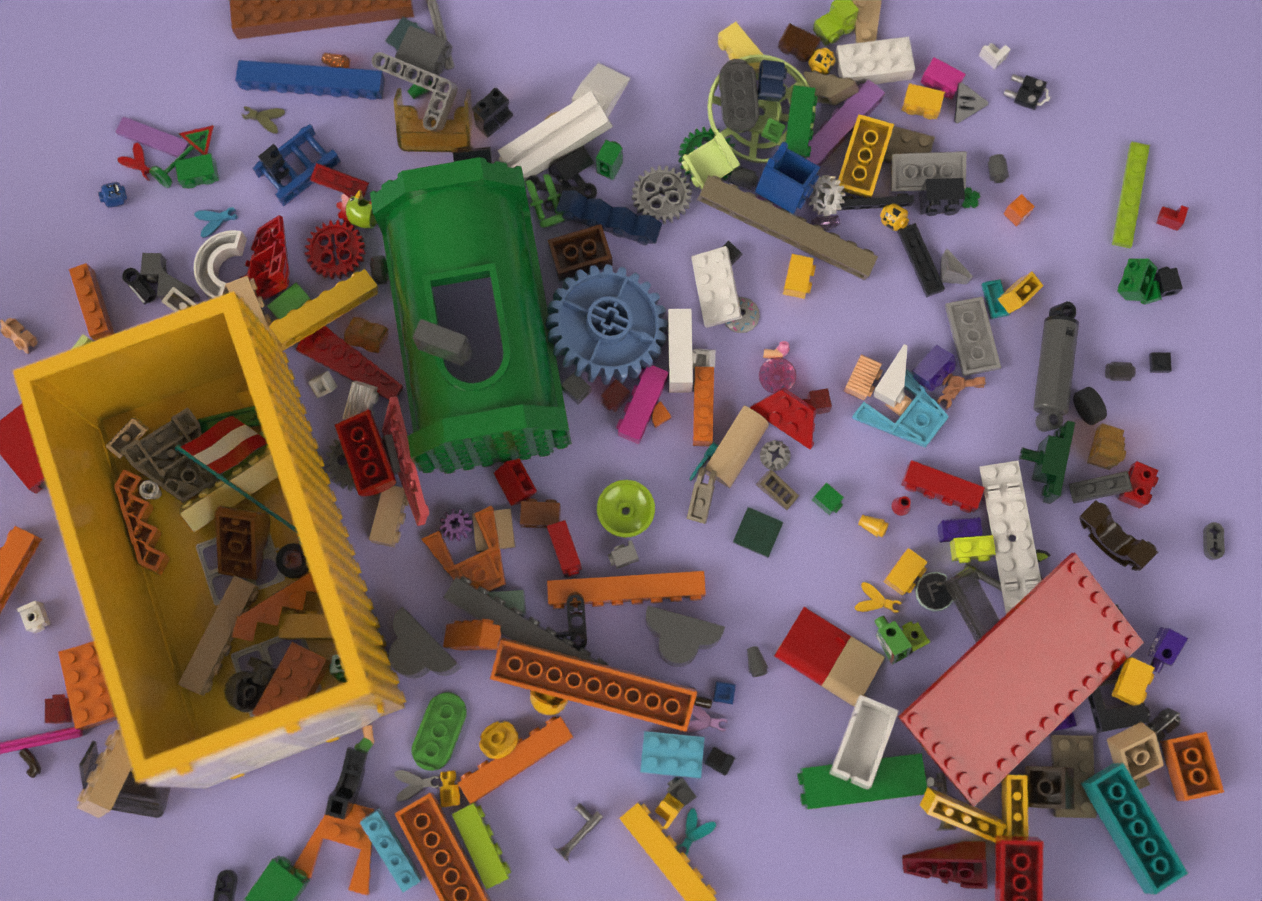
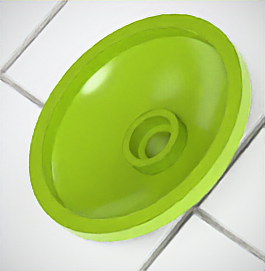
M633 480L616 481L607 486L599 496L597 502L598 519L601 525L615 536L623 538L637 536L643 533L653 521L655 515L653 496L639 482ZM628 508L630 512L628 514H624L622 512L623 509Z

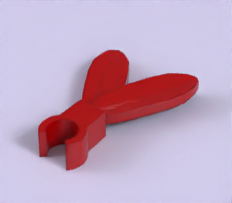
M136 142L133 145L134 159L121 156L117 160L122 166L140 170L144 178L150 181L147 177V174L150 173V168L145 165L143 148Z

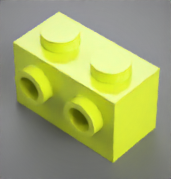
M993 535L954 538L950 541L952 561L969 563L971 560L978 559L979 562L990 561V558L996 555Z

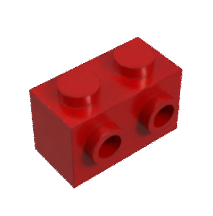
M520 458L505 462L493 473L511 506L520 504L521 501H526V499L537 492Z
M1138 461L1133 463L1128 471L1133 491L1121 493L1118 500L1139 509L1148 505L1152 498V494H1150L1151 489L1156 486L1159 479L1157 477L1159 470Z

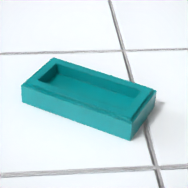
M1001 279L983 282L981 286L990 319L1009 316L1010 313L1006 311L998 300L1004 293Z

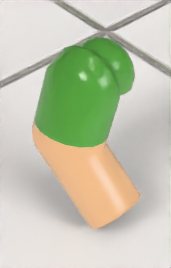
M372 725L362 728L364 737L355 745V749L368 752L374 745Z

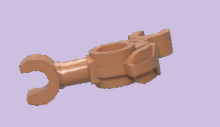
M952 373L949 374L942 382V385L948 382V386L942 391L944 395L938 398L937 403L939 405L941 401H946L947 406L945 409L948 410L952 405V400L954 401L956 395L965 387L983 388L986 385L985 377L965 380L960 376H953Z

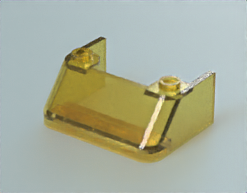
M397 88L393 101L397 144L401 150L406 152H453L455 147L471 145V89H467L464 106H460L455 110L454 119H447L442 131L433 132L423 126V119H418L416 108L410 105H403L402 90ZM436 119L432 120V127L436 125Z

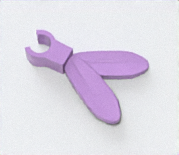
M693 706L692 715L698 720L689 722L687 733L696 732L709 726L720 731H726L725 728L721 729L719 727L720 722H728L726 719H711L701 707Z

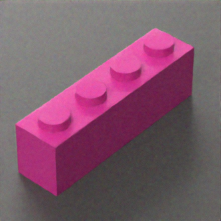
M653 365L646 367V369L642 368L639 379H641L639 385L634 386L631 393L633 398L631 402H627L624 408L626 413L624 419L620 418L616 427L618 436L640 444L653 410L669 378L668 371Z

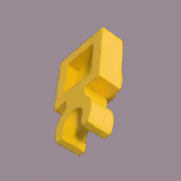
M441 772L440 778L443 782V786L440 787L441 807L460 805L459 785H455L456 772Z

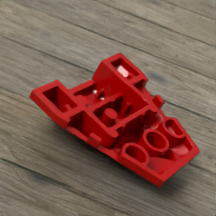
M278 215L257 229L250 249L254 251V254L251 256L250 261L246 260L244 265L248 267L247 274L240 276V278L250 276V279L254 278L258 287L255 290L257 296H261L263 300H267L285 290L289 285L290 271L284 219Z

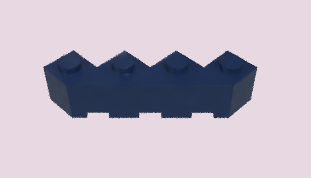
M576 190L563 191L556 209L565 220L575 221L588 227L601 224L603 231L612 233L617 237L636 241L641 245L656 244L663 224L651 215H637L627 207H612L602 199H587Z

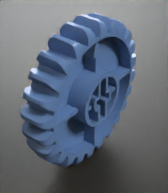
M594 265L590 266L588 274L583 270L576 271L574 279L567 277L563 281L562 288L555 290L553 294L554 301L549 303L547 309L549 316L546 319L545 326L550 330L547 339L552 344L557 343L553 350L555 356L565 355L562 363L565 368L571 365L576 366L574 375L577 377L587 372L589 382L593 383L597 376H601L602 383L608 385L614 376L616 382L621 384L624 383L627 375L632 379L638 378L642 368L651 367L653 360L658 359L662 351L660 347L667 340L664 332L668 328V321L663 319L666 309L662 305H657L660 299L658 293H648L651 287L648 281L642 284L638 283L639 274L636 272L627 277L626 268L620 267L617 273H613L611 265H605L603 272H600L598 267Z

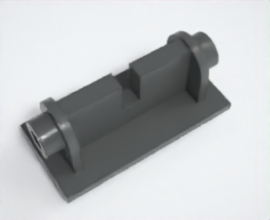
M1166 708L1154 720L1146 724L1147 727L1156 733L1158 743L1166 737L1162 731L1163 729L1170 733L1180 725L1181 718L1179 717V712Z

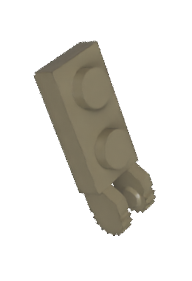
M701 467L697 481L694 483L687 519L706 524L714 493L717 471L712 470L709 482L706 484L702 483L706 468Z

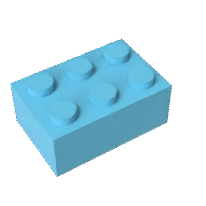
M644 731L640 773L700 779L705 737Z

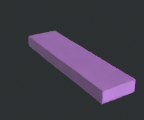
M124 116L115 131L117 135L176 158L190 146L187 141Z

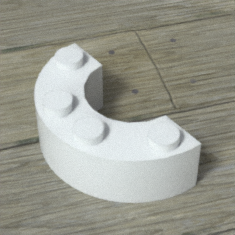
M229 230L217 233L206 240L196 254L194 276L197 284L210 300L229 293L226 283L219 279V269L228 258L243 255L247 238L242 231Z

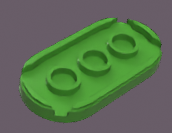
M445 692L432 698L421 721L412 745V756L416 764L424 770L435 771L443 768L449 762L466 720L467 708L464 701L454 693Z

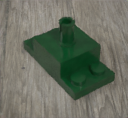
M1067 421L1058 430H1055L1053 436L1048 435L1039 443L1038 451L1024 447L1021 448L1019 459L1035 462L1032 480L1046 484L1043 486L1041 494L1044 496V503L1051 504L1061 496L1075 422Z

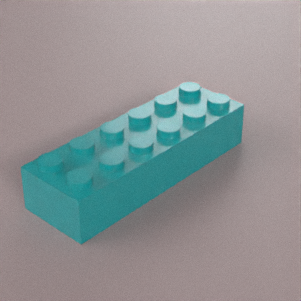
M1112 763L1080 783L1144 893L1156 895L1188 874L1124 763Z

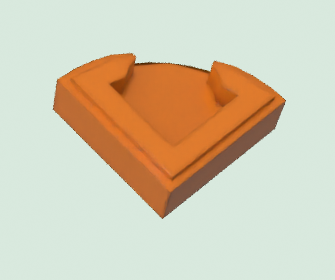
M661 401L653 410L652 419L655 428L671 419V415Z

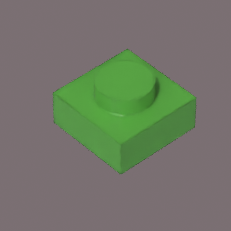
M769 118L761 136L777 144L786 125Z

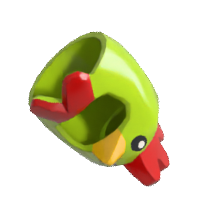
M361 190L353 197L346 193L341 195L342 201L337 202L336 206L341 210L338 213V217L344 220L343 223L346 221L348 227L353 224L366 229L376 226L377 222L373 215L371 201L363 198Z

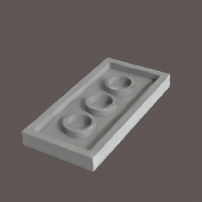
M967 152L891 153V191H920L925 179L963 178L964 189H966Z
M983 297L946 303L945 309L962 376L999 370L1001 365Z

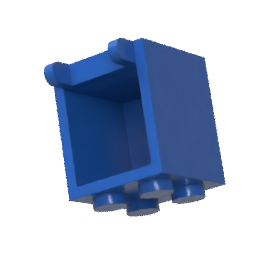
M782 142L777 152L768 160L755 193L794 214L798 208L802 209L806 202L805 198L809 199L814 191L812 186H815L820 178L817 174L821 167L789 150L788 144Z

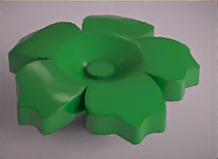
M966 187L964 190L965 200L961 206L964 209H969L970 206L972 208L978 207V199L981 197L980 193L972 192L971 187Z

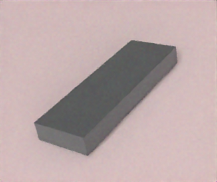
M1128 471L1069 484L1073 504L1133 491Z

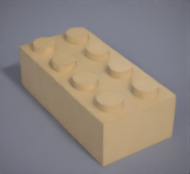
M121 729L115 730L113 735L110 734L105 742L107 747L104 753L101 752L95 762L98 765L95 771H91L86 780L89 784L85 790L82 789L77 798V801H79L78 809L98 818L111 811L132 768Z

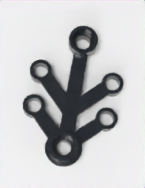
M549 169L550 175H551L552 177H555L554 174H553V173L550 171V169ZM579 174L570 178L579 187L571 186L568 181L554 184L556 192H559L561 195L563 191L576 190L587 199H595L597 196L596 187L591 183H585ZM537 176L527 178V180L537 184L535 187L536 191H548L546 183L540 182ZM590 191L591 194L586 195L585 192ZM544 200V209L546 211H552L554 209L553 204L551 207L546 206L547 203L552 204V200Z

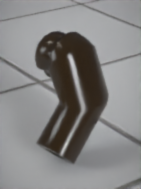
M696 696L694 705L710 709L712 699Z
M28 748L22 749L19 752V756L30 767L26 773L31 778H35L37 774H40L41 767L36 757Z

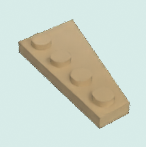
M852 0L859 9L854 26L856 43L876 41L882 0Z

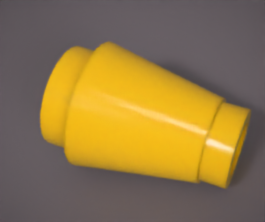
M862 515L858 525L877 538L878 536L883 538L889 523H886L884 519Z

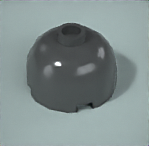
M240 671L233 674L225 685L224 693L230 706L241 712L254 710L266 689L265 686L252 682L255 673L252 671Z

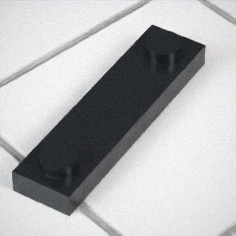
M899 193L897 196L859 199L845 196L842 197L845 203H840L842 209L837 211L884 208L892 203L901 207H908L914 203V195L908 196V193Z
M916 223L900 228L897 231L926 298L943 292L945 287Z

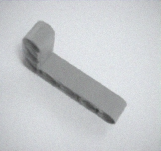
M375 53L372 57V64L375 68L433 92L423 118V126L433 132L442 131L457 94L456 84L387 54ZM385 58V63L381 66L380 62ZM398 65H401V70L397 73L396 68ZM417 71V77L412 79V74ZM430 78H433V83L429 86L428 81ZM449 84V90L445 93L444 87ZM442 101L443 107L438 110V104ZM433 119H436V125L432 127L431 122Z

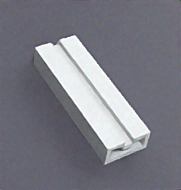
M590 91L499 149L498 152L501 155L499 160L511 168L521 166L524 182H526L528 177L538 175L613 126L597 98Z

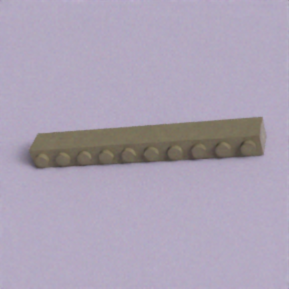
M709 175L698 196V201L862 280L870 276L878 258L871 250L861 249L852 241L840 239L838 234L828 233L819 225H811L807 223L806 219L800 216L795 217L783 208L778 209L767 200H759L753 193H745L734 184L728 185L717 176Z

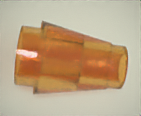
M324 53L322 56V62L330 67H350V59L346 55Z

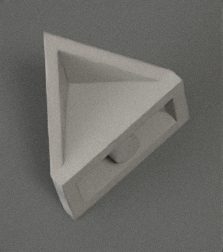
M946 249L941 257L940 279L942 283H969L972 278L971 273Z

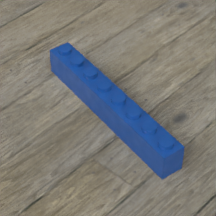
M238 60L235 81L239 88L247 91L257 89L263 92L270 90L279 93L295 92L300 95L309 93L316 96H348L353 99L362 97L376 100L383 98L385 78L383 72L377 70Z

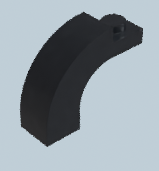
M351 747L347 748L341 775L336 788L329 795L325 815L345 820L350 814L363 781L364 767L368 755L367 751Z

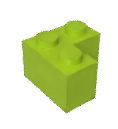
M835 0L831 3L829 12L814 21L813 31L821 38V42L825 46L829 43L833 44L840 36L849 34L854 30L859 9L852 0Z

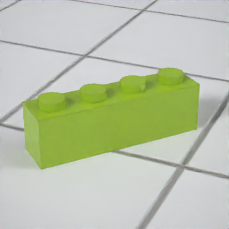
M473 803L453 813L452 816L486 890L509 879L511 869L507 861L503 862L500 855L503 852L498 842L494 843L491 837L494 833L490 824L486 825L483 820L485 813L481 805L477 806L476 803Z

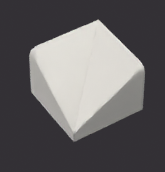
M693 349V351H696V363H693V368L695 366L715 368L716 350Z
M329 371L313 377L308 382L317 398L331 393L337 388V384Z

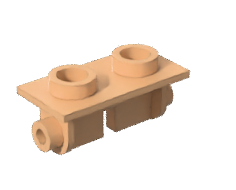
M8 318L6 322L2 319L0 320V331L3 336L10 338L19 350L29 354L28 347L36 346L38 343L36 341L37 338L28 330L20 333L24 330V327L16 319Z

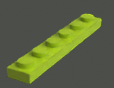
M1131 142L1129 145L1112 245L1129 249L1132 247L1150 145Z

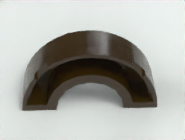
M1095 500L1080 515L1081 526L1083 529L1087 528L1090 532L1088 537L1107 556L1124 567L1130 565L1132 570L1140 571L1158 553L1156 547L1151 542H1146L1144 539L1137 540L1132 535L1122 531L1121 526L1114 522L1109 508L1102 502L1099 503Z

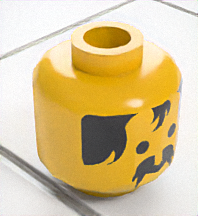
M827 48L815 50L808 63L811 71H817L823 75L829 74L835 64L834 53Z
M897 204L886 205L881 211L882 224L893 231L905 228L909 222L908 211Z

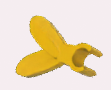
M866 582L861 583L863 592L872 600L859 602L855 606V610L867 612L883 607L891 610L893 613H899V610H894L892 605L895 603L901 605L900 601L885 600L874 586Z

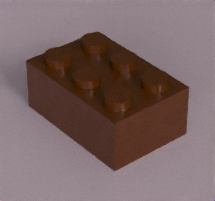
M601 224L548 240L549 250L559 281L567 277L573 278L578 270L588 273L590 266L595 265L599 270L603 269L605 265L613 266L612 255Z

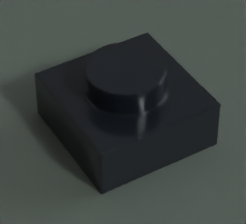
M728 240L724 246L729 250L731 265H733L743 254Z
M1151 352L1149 354L1150 373H1170L1172 371L1171 353Z

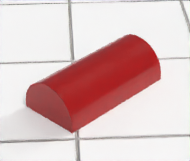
M368 409L335 424L334 426L358 495L371 496L392 488L396 484V479L371 410Z

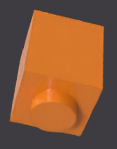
M1021 194L1008 205L1004 215L1017 227L1031 214L1035 206Z

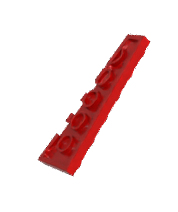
M326 326L302 339L295 349L300 354L353 382L359 381L378 387L377 393H379V396L387 400L390 397H398L403 389L402 384L364 357Z

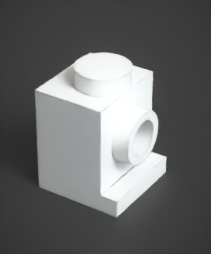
M35 600L17 608L26 631L38 633L50 625L43 603Z

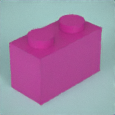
M933 57L920 83L927 88L945 92L944 97L953 99L957 92L958 83L963 82L966 74Z

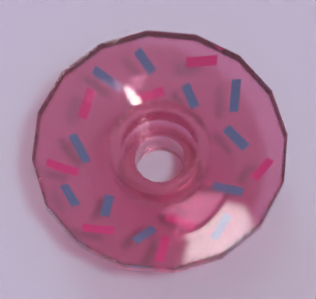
M780 357L765 361L760 367L758 374L762 387L773 394L782 388L790 390L796 381L794 366L788 360ZM779 375L780 380H775L773 376Z

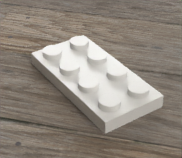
M724 246L691 256L704 326L709 328L741 319L742 315L728 248Z

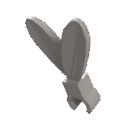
M403 770L394 773L398 780L410 784L399 792L396 798L397 801L410 799L422 790L423 787H440V785L434 786L432 784V780L434 778L439 779V776L421 779Z

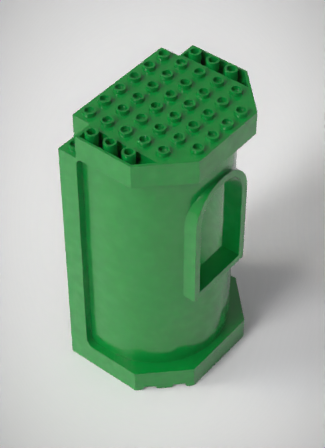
M478 157L399 172L397 179L394 181L388 180L381 185L382 189L378 192H370L373 215L384 241L413 433L408 435L411 460L419 472L431 473L434 469L439 468L440 472L451 474L456 472L455 470L457 469L472 470L474 466L479 465L489 467L496 462L504 464L507 461L518 458L520 460L531 459V456L535 455L545 457L554 452V447H557V449L567 448L572 443L557 359L553 353L554 344L548 342L547 339L550 330L546 328L545 322L549 315L547 313L545 292L522 167L515 166L511 168L506 163L495 161L492 164L488 163L485 158ZM491 277L503 346V360L497 372L487 380L478 383H467L456 379L448 372L445 359L418 350L412 337L420 319L439 326L433 287Z

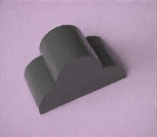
M647 606L646 625L649 631L659 638L658 648L661 658L671 666L683 667L694 660L698 649L712 648L720 641L725 626Z
M401 607L397 611L393 619V630L398 638L393 642L389 650V661L394 670L408 678H420L430 670L438 675L448 676L456 673L461 668L407 610Z

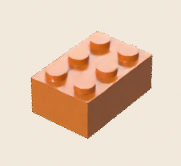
M1207 731L1160 741L1177 801H1188L1224 793Z

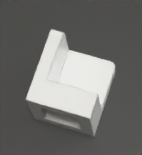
M990 43L988 46L984 45L979 56L995 70L1007 58L1011 49L1006 45L998 49L993 43Z

